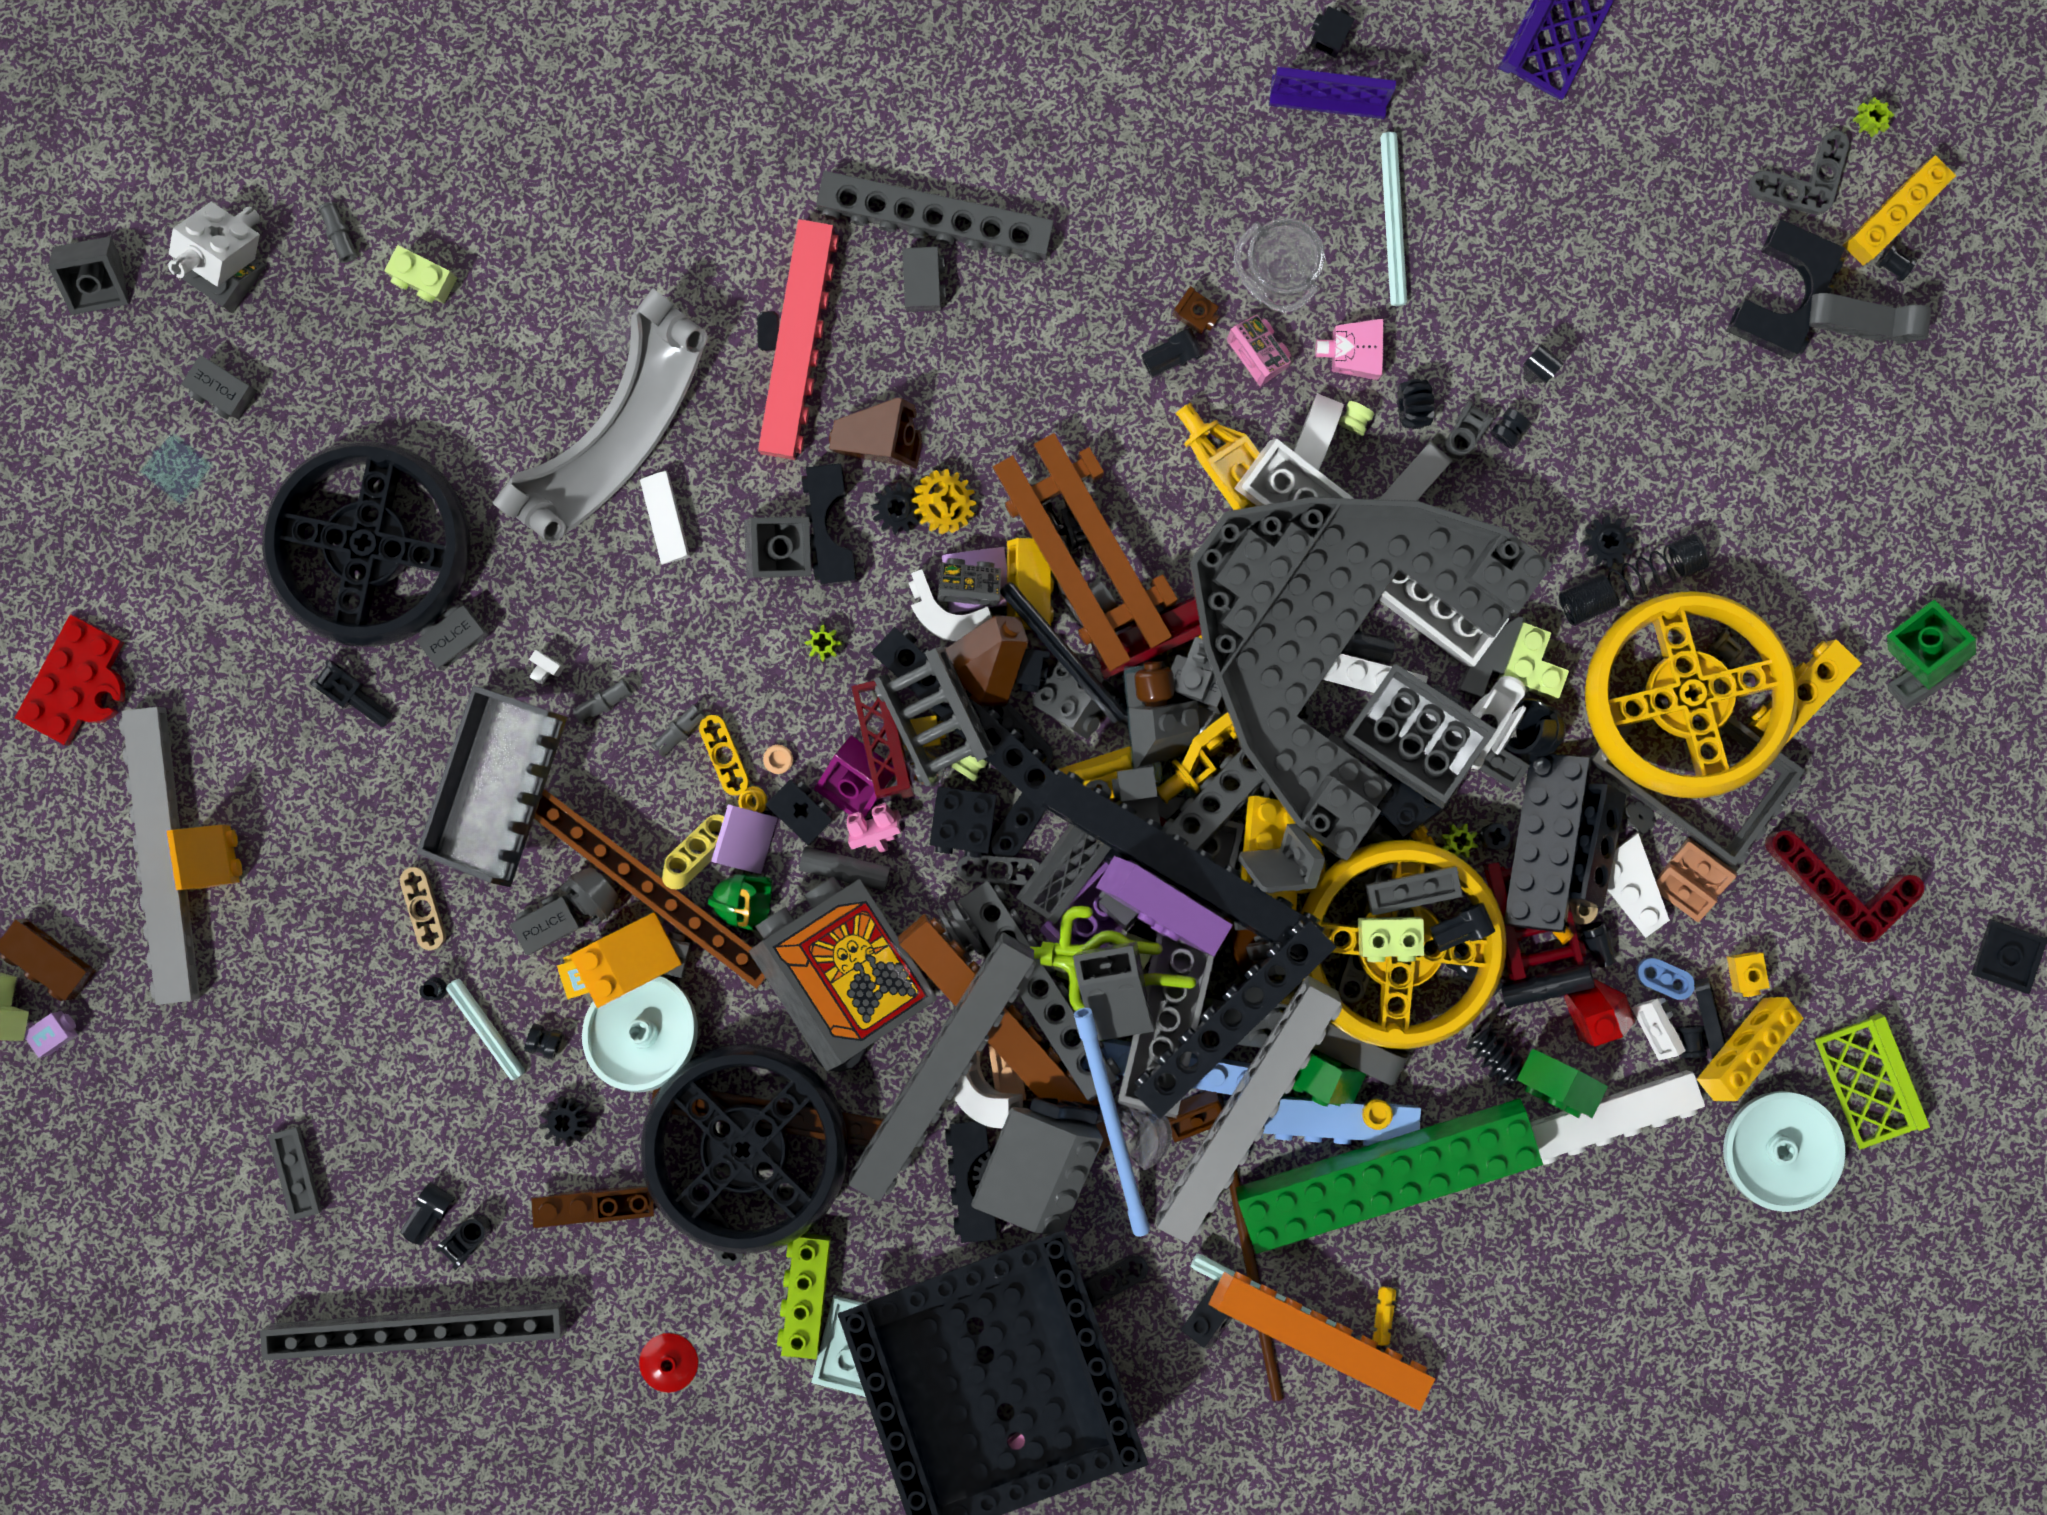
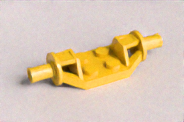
M1191 402L1178 410L1175 414L1191 434L1190 438L1184 443L1185 447L1191 446L1198 461L1233 510L1256 507L1254 503L1234 489L1260 454L1249 437L1244 433L1219 425L1217 420L1205 424ZM1210 433L1226 444L1217 449L1206 436Z
M1228 712L1194 737L1182 765L1176 759L1171 762L1175 769V774L1159 787H1156L1158 795L1166 804L1186 787L1195 794H1198L1200 792L1199 786L1209 776L1217 774L1215 766L1207 755L1210 757L1216 755L1223 749L1224 745L1222 743L1230 737L1233 739L1237 738ZM1199 763H1201L1206 770L1194 779L1192 776Z

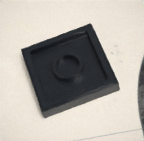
M1989 919L1971 975L2030 995L2047 944V938Z

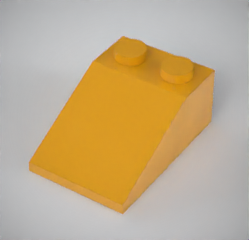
M213 825L167 831L176 891L240 883L239 876L242 875V864L235 856L234 847H237L238 839L235 830H231V825Z
M656 912L570 954L597 1008L682 965Z

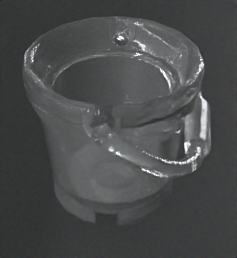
M1289 217L1274 219L1263 226L1255 222L1236 244L1233 257L1235 269L1246 289L1260 304L1264 303L1270 309L1283 313L1296 311L1318 292L1315 282L1322 274L1326 259L1323 242L1316 230L1304 221ZM1255 233L1250 241L1247 253L1249 272L1251 273V275H1247L1241 261L1242 248ZM1305 290H1309L1301 299L1293 304L1281 305L1271 300L1289 299Z

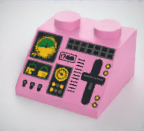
M1255 315L1231 328L1226 340L1261 387L1289 367L1291 364L1289 359L1291 354L1282 342L1278 344L1272 336L1274 330L1265 318L1261 320L1258 315Z

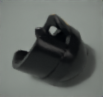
M1522 699L1512 713L1522 706L1527 709L1516 728L1517 737L1510 738L1506 747L1511 752L1533 756L1550 755L1564 740L1566 729L1560 712L1550 705L1535 699Z

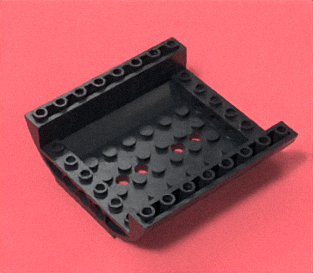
M1065 1230L1008 1249L838 1313L906 1515H1003L1119 1472L1120 1475L1149 1465ZM972 1317L982 1319L984 1322L983 1332L972 1334L967 1327L969 1319ZM982 1346H989L994 1351V1359L989 1363H984L978 1358L977 1352ZM1003 1403L1011 1404L1014 1408L1015 1414L1010 1420H1003L998 1415V1407ZM1013 1432H1019L1024 1436L1025 1444L1020 1449H1013L1008 1444V1436Z

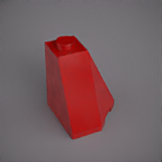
M1593 978L1595 988L1564 995V999L1579 1041L1595 1047L1624 1037L1635 1023L1626 994Z

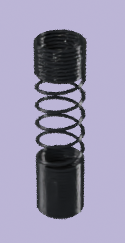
M1691 534L1666 545L1663 555L1658 551H1652L1649 561L1644 557H1638L1635 567L1629 563H1624L1622 574L1615 569H1610L1608 578L1600 574L1578 585L1576 584V586L1565 589V591L1562 590L1558 596L1567 620L1571 625L1576 626L1579 623L1581 624L1584 621L1595 618V616L1597 617L1600 614L1611 611V609L1617 608V606L1620 607L1619 598L1611 585V572H1615L1621 577L1629 598L1634 601V594L1625 579V566H1630L1636 572L1643 592L1648 595L1647 585L1638 569V561L1640 559L1650 566L1655 583L1659 588H1662L1661 579L1652 564V555L1654 553L1664 560L1670 579L1676 582V575L1666 559L1667 547L1674 568L1681 577L1686 578L1708 568L1709 557L1705 546L1697 535Z

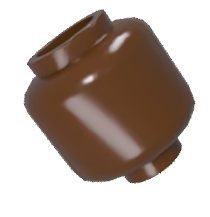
M1162 662L1144 663V669L1135 673L1136 697L1139 701L1144 702L1145 706L1167 705L1168 700L1175 695L1173 672L1170 668L1162 667Z

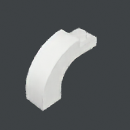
M1317 393L1306 417L1294 452L1319 471L1339 422L1344 404Z
M922 569L911 573L913 581L908 583L915 599L921 597L922 600L911 605L923 626L937 637L955 643L992 618L988 606L966 615H955L946 612L934 600Z
M977 1050L971 1058L974 1060L971 1069L966 1076L961 1074L957 1080L958 1087L953 1097L960 1108L973 1120L985 1126L1003 1128L1011 1107L1023 1108V1094L1002 1093L993 1089L986 1082L982 1074L980 1053Z

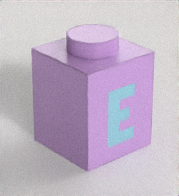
M59 1011L49 1014L26 1030L25 1039L38 1058L51 1055L78 1036V1034L74 1030L76 1024L72 1017Z

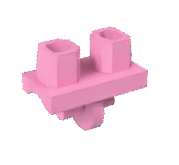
M882 803L872 809V819L865 821L862 813L859 812L848 815V844L851 849L866 845L867 848L876 846L880 853L888 851L887 842L894 840L895 835L901 833L899 823L901 815L899 811H892L887 803Z

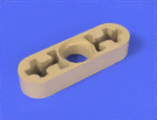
M408 868L400 876V885L417 942L425 950L438 949L445 943L446 933L429 876L422 868ZM412 872H414L415 876H421L422 881L418 882L419 892L426 890L427 895L411 898V894L417 893L415 886L408 885L407 880L411 879ZM420 900L427 901L431 906V912L426 917H421L416 913V904ZM434 918L435 923L429 924L431 931L437 932L439 936L434 939V945H432L431 941H425L424 936L428 935V929L426 925L420 928L419 922L430 921Z

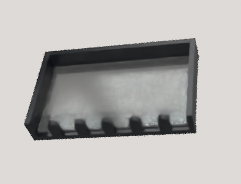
M473 685L417 854L489 883L511 887L568 717Z

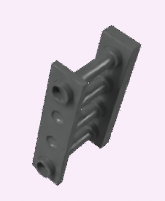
M944 646L926 652L928 660H926L925 665L893 681L890 680L888 674L874 679L876 694L882 702L885 701L915 764L914 772L918 780L924 782L926 787L939 781L935 772L970 755L975 757L978 762L995 754ZM931 674L937 677L941 685L939 691L905 708L903 707L897 691ZM944 701L950 704L954 712L952 718L918 735L916 734L910 718ZM957 728L963 731L967 739L965 745L931 762L929 761L923 745Z

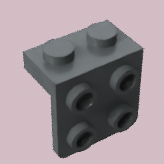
M1057 660L1048 674L1046 682H1043L1039 688V693H1036L1032 700V704L1068 726L1087 740L1096 731L1099 721L1105 714L1059 660ZM1091 672L1115 699L1119 690L1102 677Z
M1287 824L1280 849L1240 852L1238 860L1261 891L1274 893L1278 891H1300L1302 889L1316 888L1321 870L1324 868L1325 858L1300 827L1296 824Z

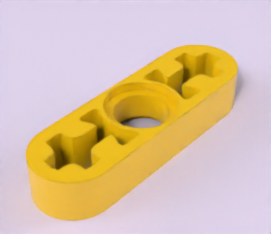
M716 715L706 716L699 725V732L724 791L730 795L739 796L749 787V778L725 721ZM711 720L715 724L720 723L721 728L717 730L719 738L722 739L725 736L727 738V742H720L713 748L710 742H715L716 740L712 733H706L705 731L709 727L708 722ZM722 747H728L733 753L732 760L727 764H721L716 758L717 751ZM736 763L739 769H733L734 774L737 778H743V782L740 784L741 789L738 791L734 787H728V783L731 781L729 772L723 775L721 769L731 768Z

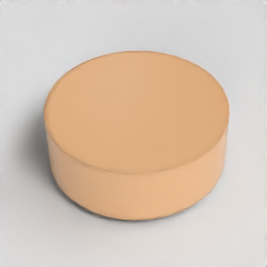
M773 745L766 750L763 762L768 771L774 774H783L792 767L793 755L787 747Z

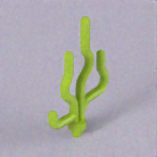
M1073 906L1066 910L1061 919L1059 943L1043 941L1041 947L1030 946L1034 950V959H1040V965L1060 967L1068 973L1070 980L1069 1001L1075 1011L1085 1007L1081 1000L1073 955L1079 951L1099 948L1101 945L1109 942L1116 945L1136 942L1120 932L1102 931L1094 935L1085 944H1071L1074 919L1090 918L1093 915L1092 908L1088 906ZM1137 941L1140 954L1159 955L1163 950L1159 943ZM1160 973L1143 974L1146 987L1149 985L1194 988L1196 986V979L1191 976Z

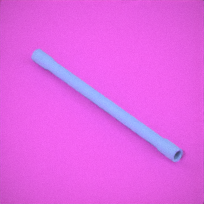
M1081 1008L1075 1011L1074 1018L1079 1036L1083 1041L1127 1203L1131 1228L1135 1236H1144L1150 1232V1226L1139 1195L1102 1057L1093 1013L1090 1008Z

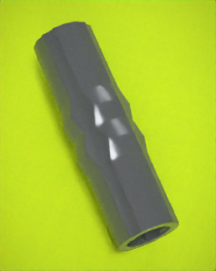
M804 847L799 864V871L828 878L834 876L836 880L851 884L860 879L864 886L882 891L886 890L891 867L809 847Z

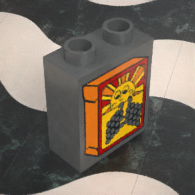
M834 876L804 895L812 909L794 920L788 909L784 907L755 926L764 940L748 951L826 1072L843 1064L938 999L912 958L899 945L897 935L862 881L858 879L842 889Z

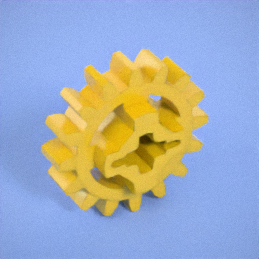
M948 469L941 471L940 474L935 470L929 473V476L926 475L921 478L922 485L914 488V491L919 494V496L912 499V502L919 505V508L914 510V514H922L921 524L930 523L929 531L936 530L939 527L940 534H945L948 530L954 533L959 530V527L962 528L968 524L966 519L974 516V513L969 508L975 506L976 501L970 500L969 496L975 492L965 488L969 482L967 479L962 482L958 480L960 473L956 472L950 476ZM937 484V487L934 488V493L929 494L932 486ZM959 510L957 516L951 520V517L954 516V511Z

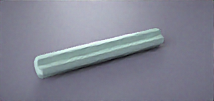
M456 979L446 986V990L511 1080H515L523 1075L525 1069L460 979Z

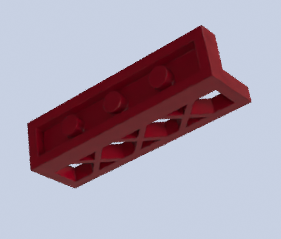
M1195 596L1159 612L1172 638L1152 649L1136 623L1116 632L1131 660L1109 672L1092 643V649L1101 665V673L1104 679L1202 635Z
M875 681L851 686L876 798L879 799L899 793L903 799L915 796L902 737L885 701L882 702L878 697L872 707L861 702L860 693L875 689ZM879 705H880L881 713H879L878 711H876L877 708L879 707ZM863 709L868 711L866 716L864 715ZM873 715L884 722V726L878 735L867 729V724ZM885 733H886V736H887V740H888V741H886L885 739H883V736H884ZM870 737L875 739L872 744L870 742ZM879 742L890 749V754L884 763L874 758L873 751ZM891 761L893 762L894 769L888 766ZM876 764L881 766L878 772L876 769ZM887 770L896 776L898 785L881 789L879 779Z

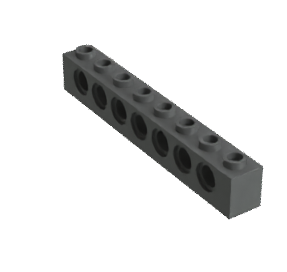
M828 171L823 172L816 203L818 211L822 212V216L828 219L839 220V217L842 216L851 218V223L860 226H867L868 222L879 224L881 230L896 232L897 228L907 230L908 235L915 238H925V235L937 237L936 241L943 244L952 245L954 241L965 243V247L971 250L981 251L982 247L994 249V254L1003 257H1010L1011 253L1022 255L1024 261L1039 263L1040 259L1046 260L1054 222L1051 219ZM846 195H854L857 198L852 206H845L841 201ZM875 201H882L886 206L881 212H873L870 210L871 204ZM904 207H910L914 210V214L910 218L904 219L898 215L899 211ZM932 213H938L943 219L939 224L932 225L927 222L928 216ZM961 219H966L972 224L966 231L958 230L955 225ZM994 225L1000 229V233L995 237H988L984 233L985 228ZM1021 231L1025 232L1029 238L1024 243H1017L1013 240V235Z
M1242 749L1235 757L1230 754L1220 765L1222 771L1215 778L1212 775L1209 776L1200 787L1202 792L1195 799L1190 797L1180 808L1181 815L1175 821L1172 818L1163 825L1161 831L1171 837L1173 834L1181 836L1189 842L1187 847L1198 852L1199 849L1202 850L1248 801V797L1252 796L1265 781L1257 769H1248L1244 766L1243 761L1248 759ZM1232 779L1238 782L1239 788L1229 791L1225 789L1223 783L1226 780ZM1207 801H1215L1220 808L1216 812H1208L1203 808V804ZM1188 822H1194L1200 829L1195 834H1188L1184 831L1183 826ZM1155 876V877L1159 878L1160 880H1162L1163 882L1167 883L1168 885L1171 884V883L1167 882L1166 880L1160 878L1159 876ZM1104 892L1100 893L1099 908L1127 931L1138 919L1139 914Z
M986 881L959 900L990 950H992L1002 932L1005 934L1015 932L1017 941L1028 947H1040L1031 933L1026 935L1020 925L1024 921L1017 910L1014 908L1010 911L1005 903L1008 896L999 884L994 886L991 882ZM998 907L1001 911L1000 918L996 922H989L988 912L992 908ZM1034 959L1036 966L1029 978L1023 977L1018 985L1020 987L1019 995L1086 1099L1092 1101L1097 1098L1092 1074L1087 1072L1083 1065L1087 1057L1083 1041L1081 1040L1075 1047H1071L1067 1041L1069 1033L1078 1030L1074 1018L1075 1010L1068 1000L1069 990L1063 982L1057 983L1052 975L1056 972L1053 966L1040 965V959ZM1040 981H1046L1049 985V990L1046 995L1038 997L1035 987ZM1062 1005L1065 1009V1016L1061 1021L1055 1022L1051 1017V1012L1054 1007ZM1102 1040L1098 1041L1100 1049L1104 1048ZM1101 1050L1112 1088L1121 1082L1118 1077L1121 1070L1112 1057L1107 1059Z

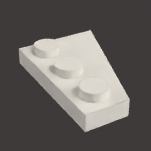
M1636 832L1616 847L1607 890L1646 938L1670 920L1639 833Z

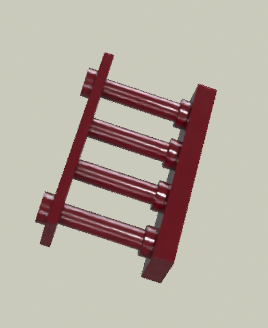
M1499 862L1483 864L1487 885L1498 903L1504 922L1508 899L1504 884H1508V880H1511L1512 868L1505 869L1504 866L1500 867ZM1570 905L1566 926L1574 936L1567 942L1568 946L1525 955V953H1520L1518 945L1522 938L1550 931L1510 927L1504 924L1506 933L1505 962L1509 979L1519 980L1526 978L1525 970H1528L1529 966L1571 957L1573 965H1584L1582 957H1586L1585 946L1582 940H1578Z

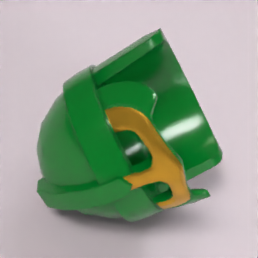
M735 874L734 877L721 881L715 887L712 896L708 898V905L728 925L753 930L752 926H757L769 916L772 878Z

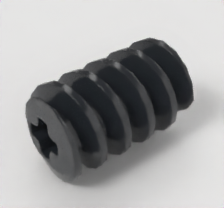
M1488 1021L1469 1037V1042L1465 1049L1476 1048L1477 1051L1473 1058H1485L1480 1067L1485 1068L1491 1065L1492 1069L1488 1076L1490 1078L1496 1075L1500 1076L1496 1082L1498 1087L1503 1084H1512L1517 1081L1524 1066L1521 1065L1523 1058L1519 1055L1513 1057L1515 1049L1512 1046L1506 1047V1038H1498L1500 1031L1497 1028L1489 1030L1492 1022Z

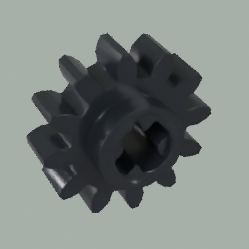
M897 483L896 490L892 491L888 485H885L887 494L883 496L880 493H876L875 496L880 501V504L871 505L872 510L879 511V514L874 516L873 520L874 522L884 521L881 527L883 532L887 531L889 527H893L894 536L898 535L899 528H903L909 534L910 528L908 525L912 523L919 526V521L914 516L921 515V513L914 514V510L919 507H915L916 503L912 502L913 488L909 487L906 492H903L901 483ZM898 502L899 506L905 505L902 509V515L890 514V511L893 510V503Z
M1607 515L1603 517L1602 525L1595 519L1591 521L1593 530L1589 528L1583 530L1582 533L1588 539L1581 542L1580 546L1589 548V551L1584 554V558L1595 557L1593 566H1597L1604 561L1605 568L1609 569L1613 565V560L1616 564L1621 565L1624 563V558L1621 555L1629 556L1633 553L1630 548L1626 547L1628 544L1635 542L1634 538L1626 537V533L1631 530V527L1620 528L1621 518H1618L1611 524V519ZM1607 536L1612 538L1610 542L1613 543L1608 548L1604 547L1606 542L1602 541Z

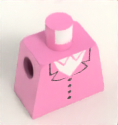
M1383 319L1335 326L1333 340H1316L1315 356L1332 358L1333 372L1379 380L1382 376Z

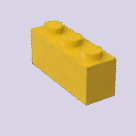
M1016 538L1007 541V583L1013 582L1051 626L1054 617V610L1051 606V593L1053 592L1054 581L1051 577L1050 567L1034 539ZM1007 602V616L1020 617ZM1021 618L1024 629L1032 630Z

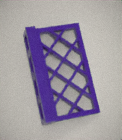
M1532 0L1498 69L1508 74L1511 72L1545 93L1563 100L1614 0H1605L1601 10L1591 13L1588 0H1581L1585 15L1572 18L1568 2L1575 0ZM1562 4L1566 21L1553 24L1550 11L1552 7ZM1586 19L1590 32L1587 36L1578 39L1574 22ZM1568 25L1572 41L1559 44L1555 28ZM1549 30L1553 46L1540 50L1537 37L1540 32ZM1573 45L1577 57L1574 62L1565 64L1561 48ZM1554 50L1559 66L1546 70L1542 54ZM1536 56L1540 72L1531 74L1522 69L1526 58ZM1571 67L1569 73H1567L1566 68ZM1560 70L1564 81L1560 90L1550 85L1547 74Z
M1277 67L1275 75H1272L1269 106L1384 119L1386 107L1395 91L1396 81Z

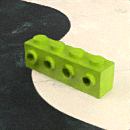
M805 1233L787 1245L786 1257L791 1258L790 1270L785 1269L783 1287L788 1288L787 1299H782L780 1317H785L784 1329L779 1328L777 1346L782 1347L781 1356L817 1360L820 1348L831 1236Z

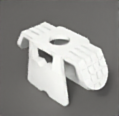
M1511 676L1499 678L1490 692L1483 696L1471 709L1470 713L1479 719L1485 714H1490L1497 720L1495 733L1471 769L1478 770L1482 767L1490 749L1497 755L1503 751L1523 718L1526 710L1524 706L1512 713L1526 693L1525 685L1517 678Z

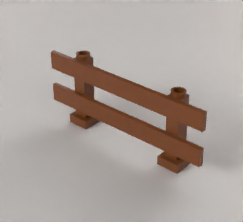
M1052 433L1034 443L1036 451L1051 475L1046 479L1031 486L1013 455L992 466L1010 498L1009 501L1004 503L1008 513L1012 518L1016 516L1021 517L1080 619L1083 627L1077 631L1085 645L1094 644L1109 672L1131 660L1115 630L1135 620L1152 649L1172 638L1156 607L1162 605L1164 610L1175 605L1178 599L1163 574L1153 579L1150 584L1152 588L1145 591L1083 481L1089 478L1091 484L1102 479L1104 474L1090 447L1080 451L1077 458L1078 461L1072 464L1055 433ZM1059 494H1062L1124 601L1122 605L1105 614L1041 505Z

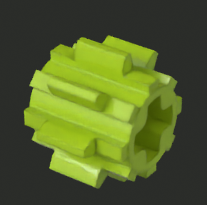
M1874 97L1869 101L1868 105L1862 103L1857 107L1859 115L1853 121L1856 124L1859 123L1861 127L1859 128V133L1867 131L1870 137H1874L1878 134L1879 130L1885 132L1889 129L1888 122L1894 114L1892 111H1889L1887 107L1888 102L1880 103V100Z
M822 625L820 632L817 633L810 629V634L813 637L811 640L804 642L805 645L812 646L813 648L809 656L814 657L820 654L822 662H825L826 655L828 654L836 658L837 654L833 650L835 647L842 645L840 641L833 639L837 631L833 630L827 633L825 625ZM821 636H825L831 642V645L825 647V651H821V648L816 645V641H821Z
M1463 823L1459 829L1454 824L1449 825V835L1441 834L1442 838L1447 839V844L1442 848L1452 850L1451 853L1456 856L1460 855L1461 852L1465 858H1469L1470 848H1478V845L1473 843V838L1477 835V832H1467L1468 824ZM1463 834L1462 839L1466 841L1465 846H1459L1457 849V843L1453 839L1455 836L1460 837Z

